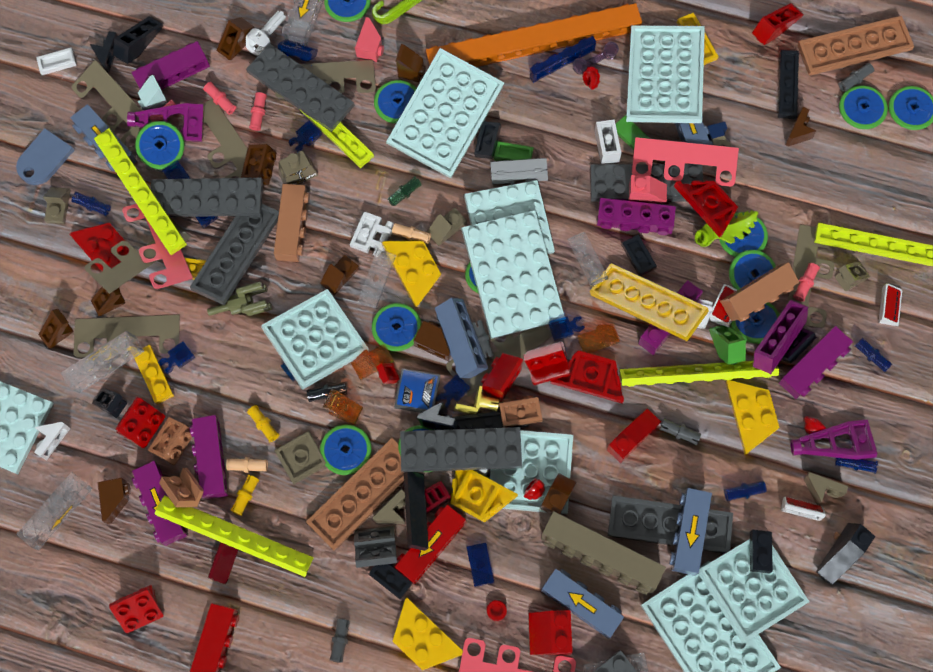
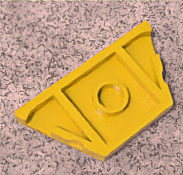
M424 241L382 242V246L415 308L418 307L441 276Z
M727 380L725 384L745 455L780 427L769 390Z
M456 470L455 479H452L453 492L451 494V504L483 522L489 520L518 496L517 493L474 470Z
M408 598L405 599L392 642L422 671L462 656L463 650Z

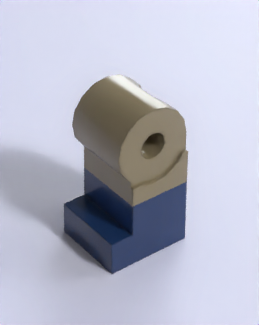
M726 122L707 126L709 141L713 142V145L731 147V144L726 141L725 137L727 130Z

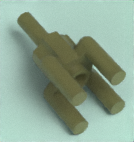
M260 281L237 288V294L230 296L225 305L208 308V315L211 316L230 310L232 315L246 313V315L252 316L272 310L270 302L267 303L266 300L254 303L252 298L254 295L268 292L267 285H262Z

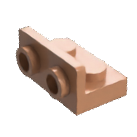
M525 396L522 397V400L506 399L502 401L503 403H499L503 428L542 422L538 397Z
M168 417L148 451L175 465L192 439L190 428Z
M183 468L179 477H161L159 482L175 507H197L203 496L204 491L188 468Z

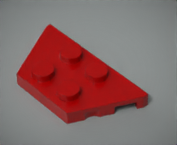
M676 181L674 184L675 189L719 238L722 237L738 206L715 181H692L691 184H682V181Z
M110 223L74 231L69 234L92 261L100 258L111 269L121 263L111 252V248L125 240ZM119 246L117 253L125 256L129 253V248L127 246ZM94 263L102 272L103 265L100 263Z
M578 350L568 361L570 375L550 381V384L622 404L624 402L617 364L612 359Z

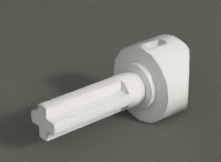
M277 11L261 30L253 28L246 35V48L252 54L258 56L269 43L271 44L268 37L286 19L284 12Z

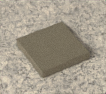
M309 431L274 450L293 485L326 467V462L321 455L320 449Z

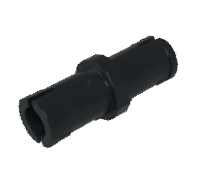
M345 382L331 386L327 384L321 388L307 390L308 401L330 400L331 397L347 395Z

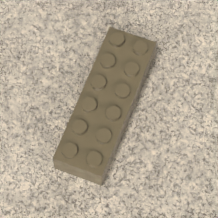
M554 511L542 534L541 540L544 541V545L552 549L557 547L563 550L562 554L570 558L575 556L581 559L580 562L588 567L593 565L599 568L600 573L606 576L611 574L618 578V582L626 586L631 584L636 587V591L647 595V593L652 594L656 590L666 569L665 566Z

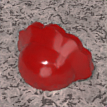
M587 67L583 72V81L586 86L594 90L600 83V74L595 67Z
M808 416L804 417V429L807 434L827 429L820 420Z
M534 478L527 486L524 498L536 500L538 497H541L545 491L544 483L540 479Z

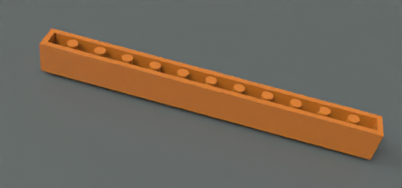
M636 3L624 4L621 7H610L598 12L591 11L580 16L573 15L570 18L555 19L552 22L538 23L530 27H520L512 31L506 30L494 35L487 34L480 38H469L457 43L451 42L444 46H433L426 49V59L428 66H430L441 48L475 67L629 34L631 33V25L641 26L642 20Z

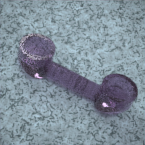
M608 42L602 53L588 60L583 58L575 59L572 65L574 72L583 74L587 67L604 59H613L618 53V45L614 42Z

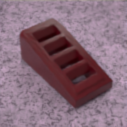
M442 481L435 483L425 490V499L429 504V507L426 508V514L451 500V496ZM438 489L440 490L443 496L441 499L436 493V490ZM432 493L436 500L435 503L432 502V500L429 497V494Z

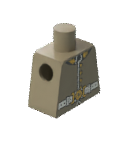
M304 151L291 153L288 157L279 161V177L283 184L299 185L318 176L311 160Z

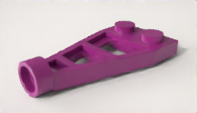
M183 103L138 112H128L127 126L143 128L149 124V117L151 115H163V121L168 122L170 115L182 114L184 116V127L179 131L184 141L202 142L204 105Z
M868 419L848 421L790 441L793 456L807 454L857 460L876 458L878 454ZM842 434H849L853 447L840 448L836 446L834 438ZM828 438L830 448H817L814 441Z

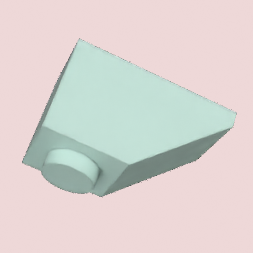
M151 75L138 92L141 99L138 103L142 110L160 108L167 103L155 77Z

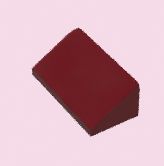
M220 542L208 575L209 579L226 584L239 549Z

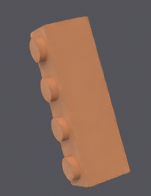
M283 184L274 246V256L278 261L299 262V256L303 255L301 240L305 238L306 229L303 225L308 217L306 203L310 201V193L307 192L305 185Z
M789 262L783 263L720 302L731 321L739 320L742 322L750 317L749 314L754 311L756 313L764 309V304L767 302H775L780 298V294H787L794 290L793 286L798 284L799 280Z

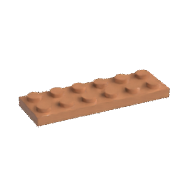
M902 16L801 40L797 44L809 76L911 51L914 48Z
M391 438L306 521L333 551L404 483V472H401V456L398 443Z

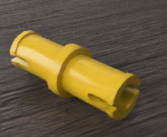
M254 405L248 409L247 414L256 423V428L261 430L266 436L269 443L277 440L280 436L279 433L276 432L270 424L271 420L264 416L258 406Z
M252 475L247 476L242 489L237 492L238 497L230 509L232 513L242 516L248 501H251L253 498L252 493L259 482L258 478Z

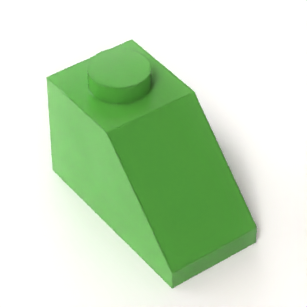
M721 325L709 328L717 354L725 363L735 365L738 362L746 361V339L731 327Z

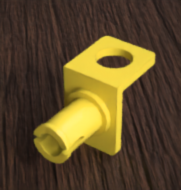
M479 386L476 392L474 407L456 404L454 411L476 414L480 407L497 411L499 399L482 396L483 386Z

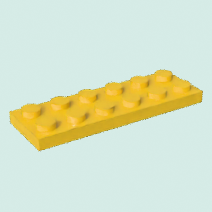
M612 263L590 290L591 296L685 341L689 340L709 312L708 307Z

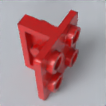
M562 341L533 349L523 354L533 385L570 375L565 346Z
M136 397L115 430L119 435L131 440L141 448H145L161 425L165 415L140 397Z
M152 585L141 588L109 604L111 612L125 633L132 632L164 616L157 604L155 590Z

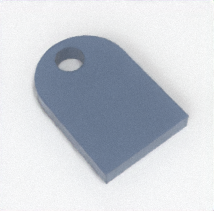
M44 128L19 157L16 165L17 173L27 184H43L57 172L75 150ZM34 170V174L31 177H26L28 171Z

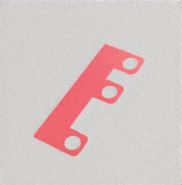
M636 137L632 175L651 176L653 160L665 161L664 178L666 180L681 181L684 175L685 163L717 166L716 183L718 185L733 186L736 179L739 148ZM639 162H645L648 165L646 173L640 174L636 171V165ZM676 165L679 167L680 174L677 177H671L668 174L670 166ZM729 171L732 174L731 181L727 183L720 180L721 172Z
M137 204L126 206L122 209L124 217L128 222L146 218ZM131 208H136L139 210V215L131 218L127 215V211ZM146 219L155 244L139 249L141 259L144 263L162 259L166 267L164 270L149 275L153 288L160 289L193 279L181 249L171 255ZM146 249H154L156 256L148 259L143 253ZM162 274L166 276L167 281L162 285L156 284L154 282L156 275Z
M467 638L464 642L459 672H532L518 669L520 649L518 647L501 645L497 664L483 662L486 646L483 640ZM474 642L480 645L481 651L479 655L471 656L468 653L467 648L470 643ZM507 649L513 650L516 657L512 663H506L502 658L503 652ZM557 656L555 658L553 672H560L558 665L563 660L570 662V672H575L576 660L574 658Z

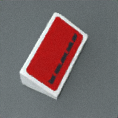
M887 283L882 287L878 323L899 326L902 289Z
M726 284L723 285L709 314L711 322L730 327L732 321L720 301L736 292L735 288Z
M788 497L783 498L782 512L817 521L825 518L826 514L823 506Z

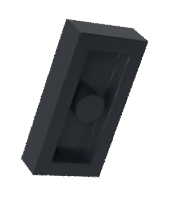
M487 121L482 123L474 152L475 157L494 158L501 130L500 123Z
M639 234L622 242L621 246L639 276L657 268Z
M802 328L781 360L791 364L817 338L815 333Z
M754 529L750 531V571L768 574L773 572L772 532Z
M389 564L376 565L368 573L369 576L400 600L413 584Z

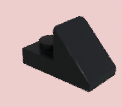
M111 31L104 38L103 46L90 44L106 72H110L115 58L113 50L114 38L117 37V34Z
M102 387L92 404L117 418L127 405V401L118 393Z
M444 402L429 408L417 416L421 426L428 429H460L456 419L447 415L448 410Z

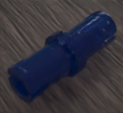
M77 191L74 193L76 197L72 196V203L86 207L88 211L93 210L107 217L109 214L107 211L110 212L111 210L110 205L98 201L95 197H88Z
M864 338L855 345L867 357L869 362L872 361L884 373L892 365L880 353L878 348L875 349Z
M836 458L837 460L835 461V466L852 468L853 471L862 470L874 474L877 472L876 466H878V461Z
M764 481L751 484L742 483L741 486L725 489L724 495L726 501L739 498L748 499L752 495L767 492Z

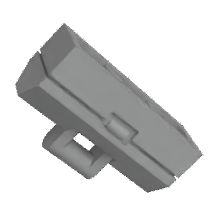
M547 158L490 162L492 184L511 183V185H514V180L524 179L526 182L536 180L548 181Z

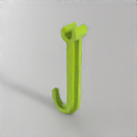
M403 0L382 15H379L377 12L384 6V2L379 1L372 9V17L379 24H389L422 0Z

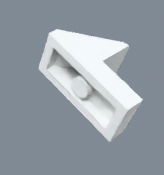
M63 422L35 427L46 437L37 444L34 453L47 461L71 428Z

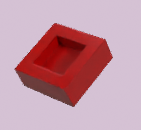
M380 363L376 366L379 378L383 384H395L400 380L393 363Z

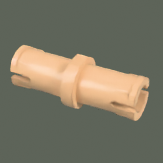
M395 223L392 228L393 235L407 238L408 241H424L425 244H429L431 239V233L418 230L413 226L407 227Z
M245 457V459L227 458L226 469L244 471L245 473L250 471H267L268 460L250 459V457Z

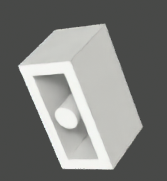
M615 119L596 122L595 137L601 164L619 163L621 148Z

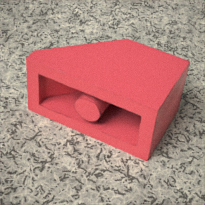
M366 17L355 46L356 56L377 62L379 56L383 55L384 46L372 21Z
M631 175L629 201L666 203L667 184L651 176Z

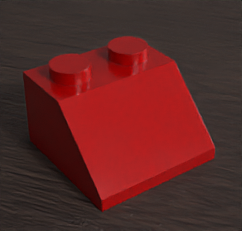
M502 353L500 358L496 357L491 365L493 367L490 374L486 373L481 380L483 384L482 390L502 402L520 374L524 360Z
M571 610L528 613L530 655H570L573 653Z

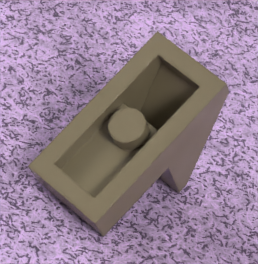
M51 187L43 196L47 202L44 219L46 223L65 224L71 192L70 188Z
M454 208L444 217L439 214L427 232L431 233V239L440 246L465 226L467 220Z
M860 262L842 266L838 269L840 273L835 276L844 291L850 290L870 277Z
M810 472L804 477V481L817 505L822 502L825 492L831 497L839 498L845 495L848 489L847 485Z
M401 489L373 517V520L377 524H405L404 520L395 512L397 509L400 511L405 507V492Z

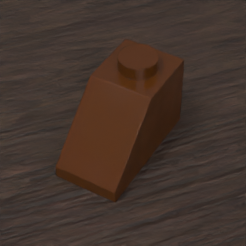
M242 17L228 20L216 51L228 60H232L246 46V35L255 27Z
M401 44L396 58L398 77L419 82L421 76H424L426 71L423 58L406 45Z
M423 321L413 340L414 346L449 362L451 359L450 352L441 328L432 321H429V323Z
M558 473L541 505V510L551 515L553 511L561 515L577 482Z
M123 478L98 482L102 522L106 524H112L129 501L128 495L131 494L130 484Z

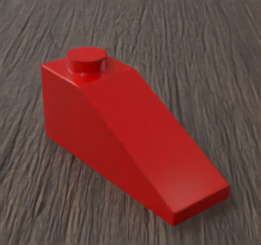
M790 3L762 17L752 34L760 43L766 45L796 23L804 14Z
M646 409L608 445L607 451L622 463L660 425L661 421L649 409Z

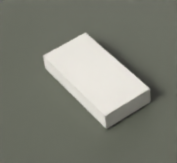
M72 48L36 57L41 75L77 66Z

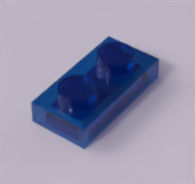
M288 40L278 43L277 48L285 55H294L300 57V60L303 61L314 59L318 52V49Z
M481 543L466 546L474 588L494 584L487 544Z

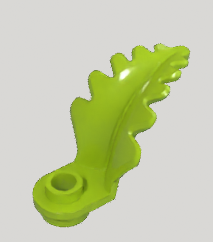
M751 210L750 213L746 211L744 215L739 213L737 218L733 216L720 238L706 223L696 232L695 242L701 247H707L715 239H721L730 244L735 242L734 237L744 239L743 232L750 234L751 230L749 227H755L754 222H757L758 211Z

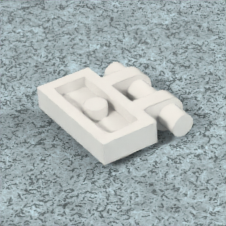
M364 212L350 242V247L366 253L369 252L370 247L375 248L373 255L380 257L381 253L385 251L382 242L387 241L388 237H391L394 223L387 221L386 225L382 226L380 225L382 222L381 217ZM377 232L381 233L379 241L374 240Z

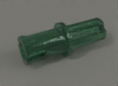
M414 176L406 184L400 185L399 189L388 197L390 205L396 206L403 199L409 198L413 191L422 186L420 180Z

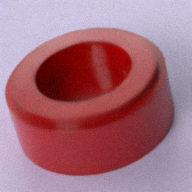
M500 600L491 601L487 606L488 617L493 621H501L505 618L507 614L506 605Z

